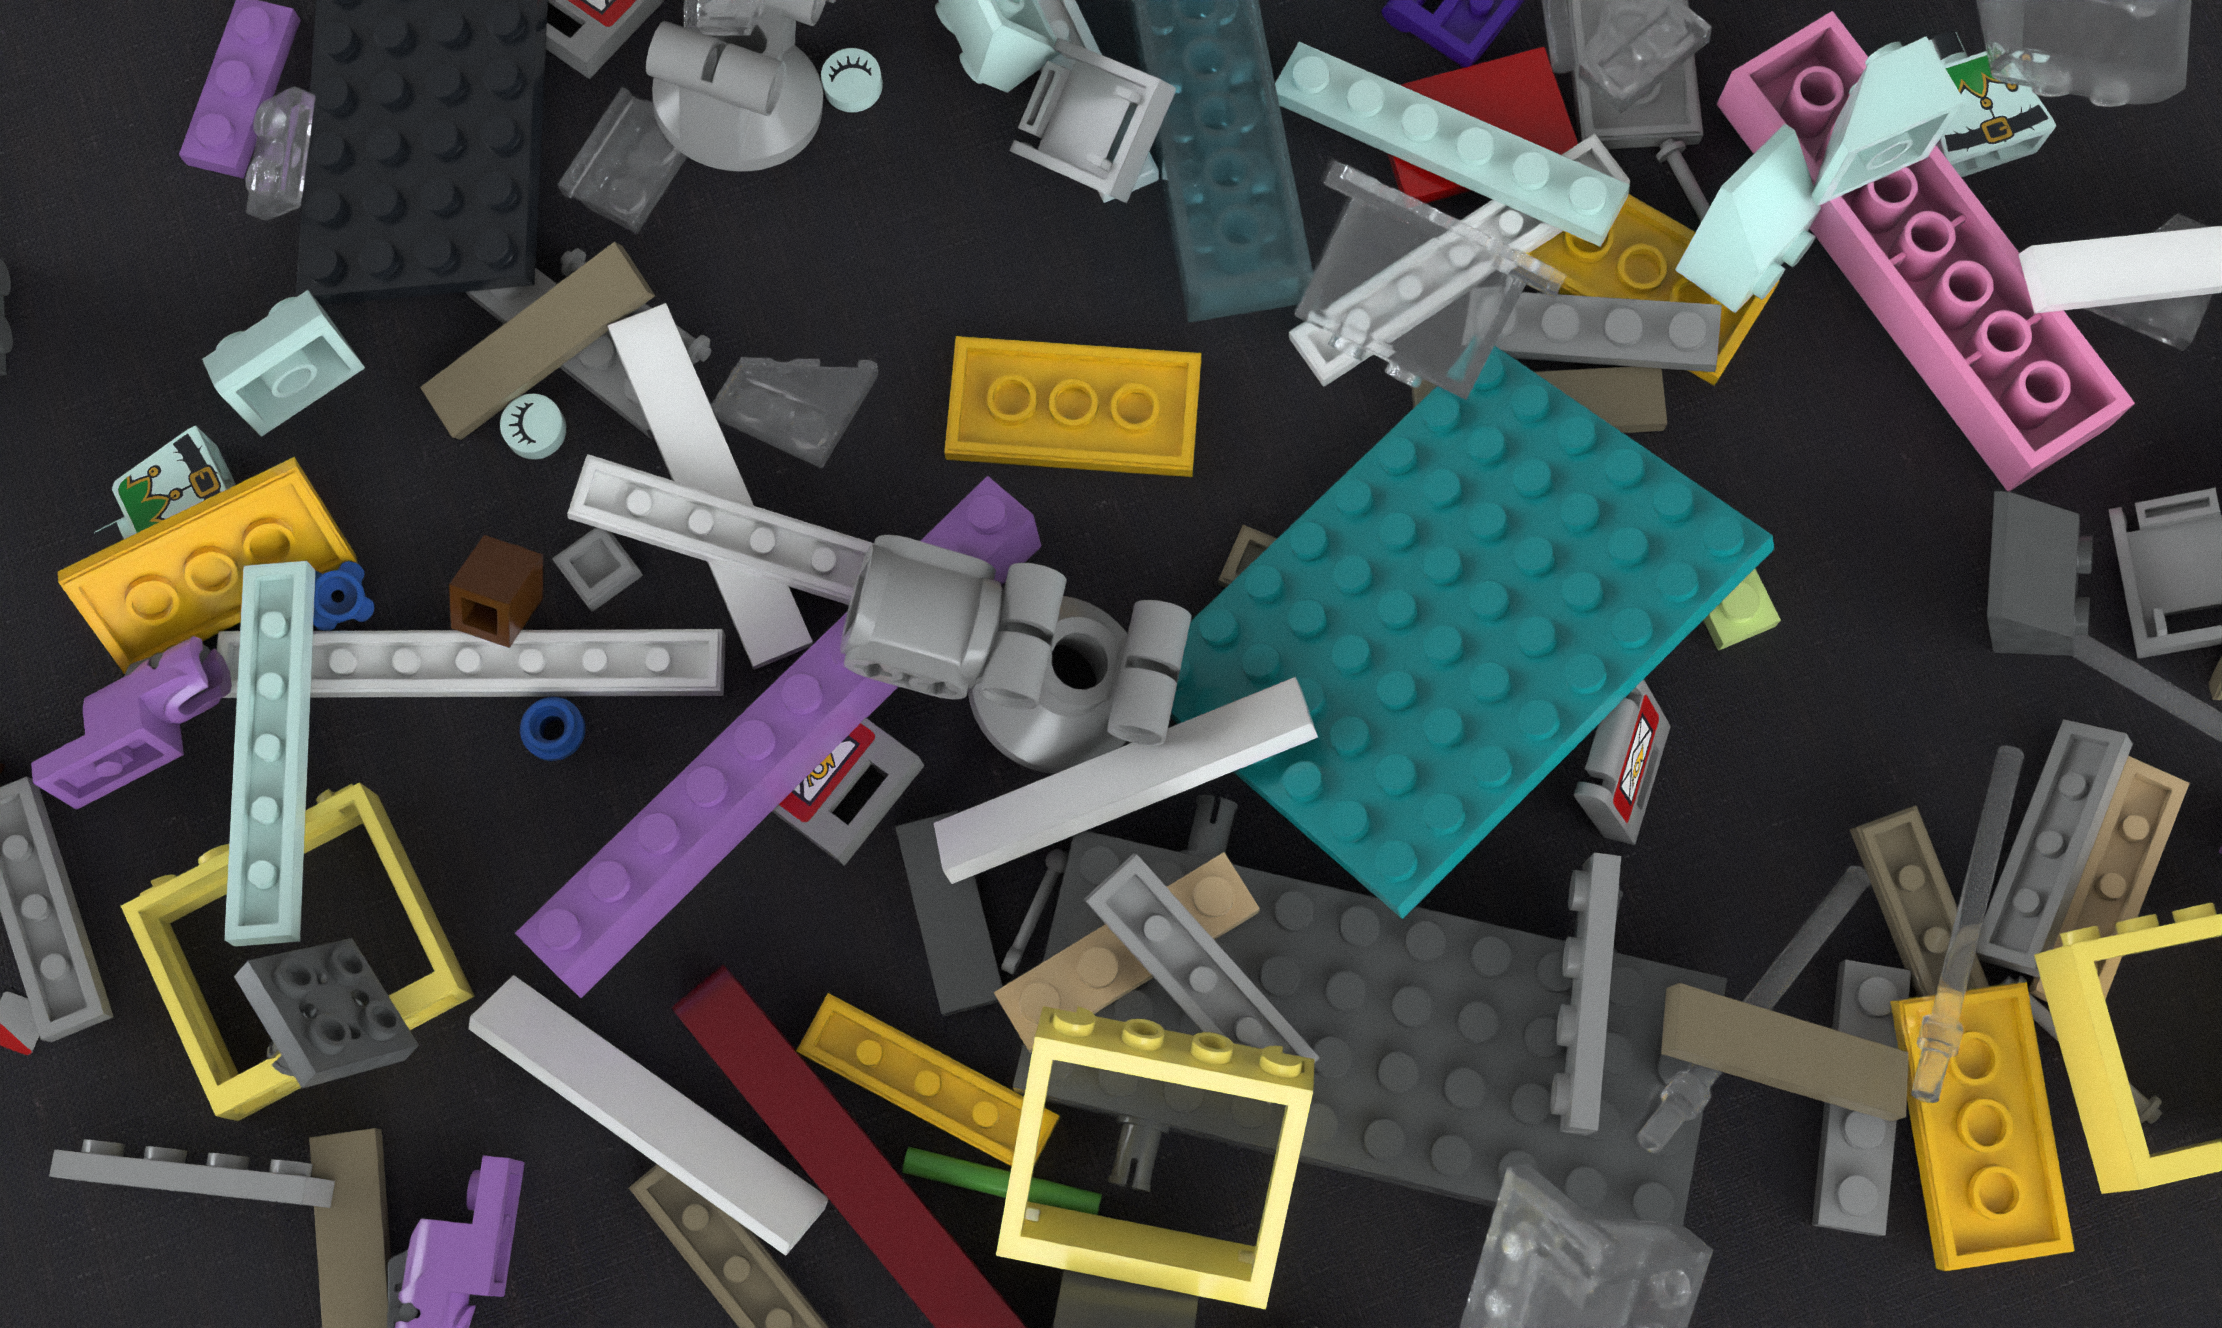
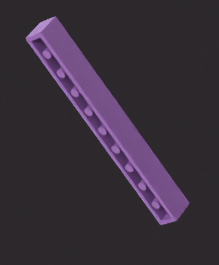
M989 476L977 485L921 540V542L966 554L991 564L996 569L994 580L1000 581L1001 586L1006 582L1009 566L1015 563H1025L1042 546L1033 514ZM847 612L515 932L580 998L780 804L865 718L899 687L858 675L844 666L846 655L840 653V645Z

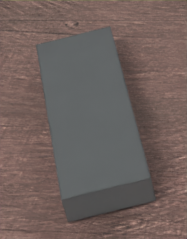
M958 810L895 826L943 1017L997 1003L999 1001L994 992L1003 987L975 875L951 884L942 869L934 823L959 813Z

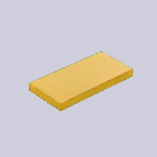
M1628 194L1601 247L1562 231L1532 252L1522 255L1515 263L1510 265L1511 268L1560 295L1722 305L1715 372L1688 370L1713 386L1717 383L1780 282L1778 280L1772 290L1762 300L1753 294L1734 313L1675 270L1696 232Z
M956 336L944 451L946 460L1192 477L1202 353Z
M293 457L58 571V583L117 665L126 674L128 667L134 662L149 658L157 653H163L169 647L175 646L193 636L204 641L218 634L219 631H224L241 623L244 566L307 561L315 571L323 574L338 570L344 562L352 561L357 564L358 562L356 554L299 463Z
M2027 982L1890 1001L1898 1049L1909 1052L1907 1102L1936 1269L1950 1271L2075 1251Z

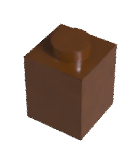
M483 535L449 584L451 628L510 648L543 599V554L528 550L520 545L510 544Z

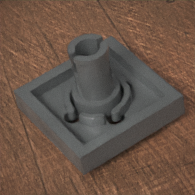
M352 938L248 960L234 976L273 1040L267 1048L268 1060L275 1058L281 1053V1056L272 1066L282 1074L294 1076L302 1089L405 1061L419 1046Z

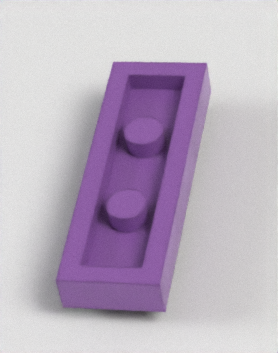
M259 0L235 1L179 156L188 166L244 179L301 21L294 8Z

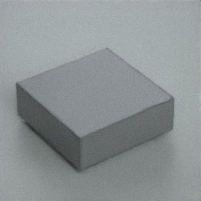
M597 527L552 558L591 612L643 576L610 531Z

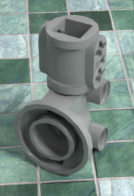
M723 0L722 8L707 15L701 21L696 31L667 21L661 22L654 33L648 50L646 72L647 75L654 77L652 87L653 111L657 124L667 140L677 150L694 161L727 171L762 170L784 163L800 153L813 139L820 125L823 108V88L815 66L805 53L795 46L796 21L814 26L821 16L825 2L834 3L836 0Z
M881 535L875 538L874 545L872 544L869 547L861 566L842 633L840 653L846 655L844 666L848 670L870 679L939 698L962 699L967 696L968 691L972 712L987 739L1002 754L1014 762L1040 772L1059 773L1116 750L1126 741L1144 745H1159L1165 742L1191 621V614L1187 610L1175 604L1158 600L1138 601L1134 604L1127 634L1116 620L1100 608L1080 599L1063 596L1067 579L1063 574L1049 567L1033 563L1012 564L1009 566L1003 589L1001 582L994 580L996 569L981 559L898 535ZM1065 645L1079 652L1092 667L1096 678L1095 687L1082 690L1073 689L1063 684L1055 675L1052 667V651L1054 647Z

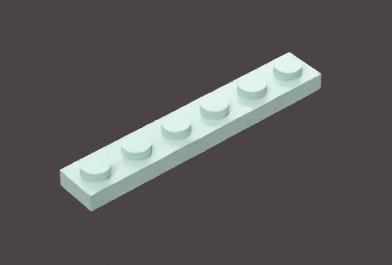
M1301 42L1297 44L1271 89L1272 102L1599 247H1601L1629 194L1630 185Z
M307 561L244 566L224 939L233 946L300 941L315 569Z

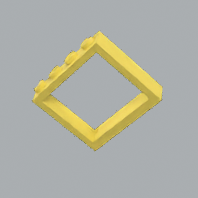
M360 782L355 785L350 784L335 793L329 789L321 793L316 799L317 805L305 811L304 854L364 823L434 969L433 973L389 995L409 1030L474 997L473 991L379 796ZM225 844L204 853L198 859L199 866L177 877L171 874L151 880L153 887L141 892L139 897L121 905V908L215 1116L239 1121L300 1089L301 1086L294 1076L282 1074L272 1066L281 1056V1053L275 1058L267 1059L238 1074L170 923L227 894L229 844Z
M2213 903L2173 911L2175 923L2159 926L2156 914L2117 922L2115 926L2118 935L2101 938L2098 926L2061 933L2062 947L2034 954L2102 1194L2140 1190L2222 1171V1138L2149 1154L2094 963L2105 959L2222 936V914H2216Z
M1043 1006L1034 1038L996 1256L1266 1309L1313 1095L1315 1059L1282 1053L1283 1046H1267L1260 1049L1235 1044L1229 1038L1212 1032L1189 1035L1164 1030L1161 1025L1146 1019H1131L1123 1022L1097 1017L1091 1011L1079 1006L1076 1012ZM1053 1060L1286 1105L1256 1247L1028 1202Z

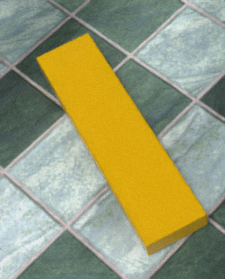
M829 993L827 994L796 1052L1012 1167L1024 1096ZM1044 1108L1034 1166L1060 1118L1059 1115Z

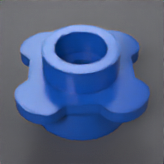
M347 561L342 563L338 570L323 574L315 571L313 625L319 630L331 631L336 627L337 623L351 619L364 622L372 616L374 603L365 596L361 583L365 574L359 564ZM340 590L344 593V600L337 603L332 600L331 596L334 591Z

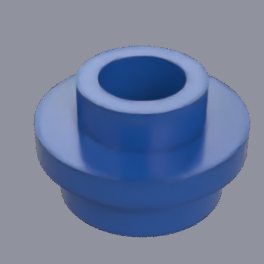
M547 697L532 704L524 713L520 724V735L525 747L534 756L547 761H558L572 755L582 744L586 730L585 721L579 709L570 701L560 697ZM556 720L564 722V732L558 739H545L544 730L550 722Z

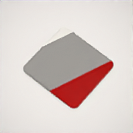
M5 992L0 1000V1046L30 1055L39 1038V1031L29 1000L17 994Z

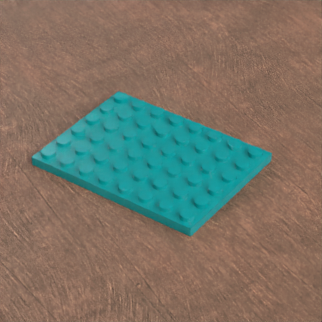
M1485 340L1190 622L1170 718L1177 724H1180L1296 677L1305 697L1318 738L1233 772L1403 919L1774 550L1773 536L1494 344Z

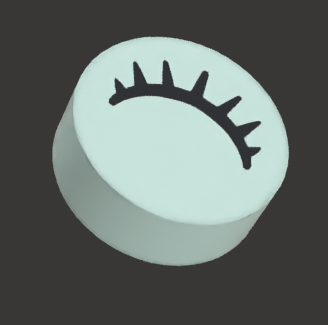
M857 48L839 50L832 54L822 67L821 82L825 96L839 110L845 112L863 111L871 107L881 95L883 80L879 64L871 54Z
M526 394L511 401L504 409L500 420V430L506 443L517 455L527 459H542L553 454L562 445L566 436V421L557 405L551 399L540 394Z

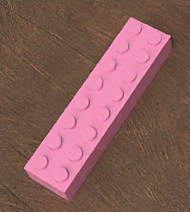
M1831 11L1732 71L1717 106L1753 154L1784 124L1793 128L1796 131L1813 185H1815L1836 119L1850 96V88L1858 82L1865 70V61L1868 56L1835 13ZM1936 145L1928 158L1820 205L1821 210L1810 226V230L2008 492L2107 430L2135 404L2064 310L2034 313L2018 250Z

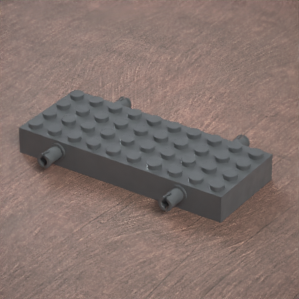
M1198 795L1187 849L1179 852L1089 831H1083L1074 835L1043 962L1105 925L1083 899L1133 853L1137 854L1166 887L1221 853L1225 852L1226 854L1238 804L1221 798L1216 823L1211 824L1210 819L1215 796ZM1233 865L1260 910L1258 914L1214 941L1319 1056V1059L1314 1064L1313 1095L1298 1161L1512 1212L1511 1216L1518 1219L1508 1270L1505 1271L1504 1277L1518 1282L1526 1281L1531 1255L1532 1259L1526 1284L1548 1288V1275L1557 1228H1565V1225L1662 1248L1679 1246L1711 1068L1661 1054L1666 988L1682 983L1724 996L1727 978L1620 954L1613 948L1598 1131L1587 1136L1560 1132L1561 1115L1551 1114L1550 1101L1554 1075L1556 1072L1565 1073L1567 1046L1557 1045L1556 1037L1560 1007L1562 1004L1571 1005L1573 978L1563 977V955L1566 940L1554 939L1420 907H1414L1402 919L1376 897ZM1618 889V901H1617L1616 920H1617V914H1618V909H1619L1620 900H1622V897H1623V892H1622L1621 890H1619V889ZM1577 911L1573 937H1577L1579 911ZM1154 978L1094 1014L1097 1017L1123 1022L1131 1019H1146L1161 1025L1164 1030L1189 1035L1202 1032ZM1024 1043L1013 1083L1014 1091L1022 1096L1025 1095L1032 1052L1029 1053ZM1053 1060L1046 1097L1047 1102L1117 1118V1122L1123 1125L1108 1183L1126 1188L1131 1163L1133 1160H1136L1138 1163L1132 1189L1143 1192L1151 1191L1150 1183L1162 1134H1169V1131L1275 1156L1286 1105L1271 1103L1269 1105L1262 1100L1059 1060Z

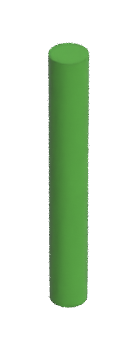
M908 1147L902 1173L1006 1198L1011 1171ZM1032 1177L1028 1202L1098 1215L1102 1194Z

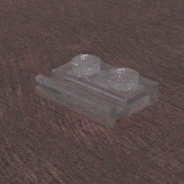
M622 87L559 181L558 186L564 196L568 198L573 197L583 202L585 207L637 234L687 156L677 150L660 130L655 119L653 103L646 99L642 101L632 96L629 90Z

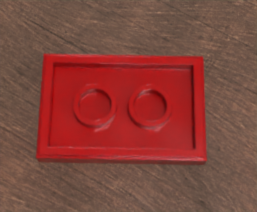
M1545 47L1401 84L1405 88L1560 155L1578 144ZM1387 153L1405 208L1472 191Z

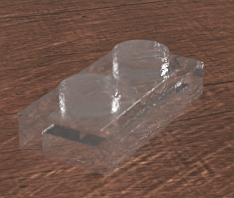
M294 86L263 101L258 108L253 122V130L257 134L254 160L248 168L245 179L246 188L249 190L247 214L269 221L301 207L316 95Z

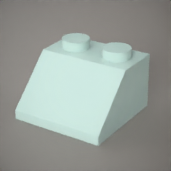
M938 0L939 2L935 5L939 19L950 32L955 34L963 52L959 55L963 68L978 84L984 83L1008 93L1045 66L1047 60L1051 61L1060 55L1059 52L1053 49L1057 39L1037 0Z
M1927 36L1906 46H1902L1900 42L1885 45L1875 51L1865 61L1866 68L1858 82L1850 88V96L1836 119L1811 194L1816 206L1928 158L1963 105L1964 99Z
M1784 124L1721 186L1675 269L1734 313L1753 294L1761 300L1765 298L1785 271V268L1781 265L1785 262L1794 267L1815 240V236L1808 232L1821 210V206H1816L1811 197L1814 185L1796 131L1793 128Z
M309 290L298 297H289L280 301L270 310L267 317L246 331H239L228 335L220 341L214 352L202 359L218 393L261 437L365 368L329 315Z

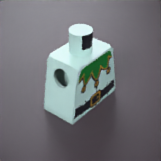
M1954 31L1940 34L1929 40L1964 99L1963 105L1936 144L1960 177L2036 153L2055 129L2056 124L2008 53L2003 49L1994 48L1968 57L1957 32Z
M195 425L115 480L112 491L125 517L94 532V537L100 550L235 486L236 484L217 445Z

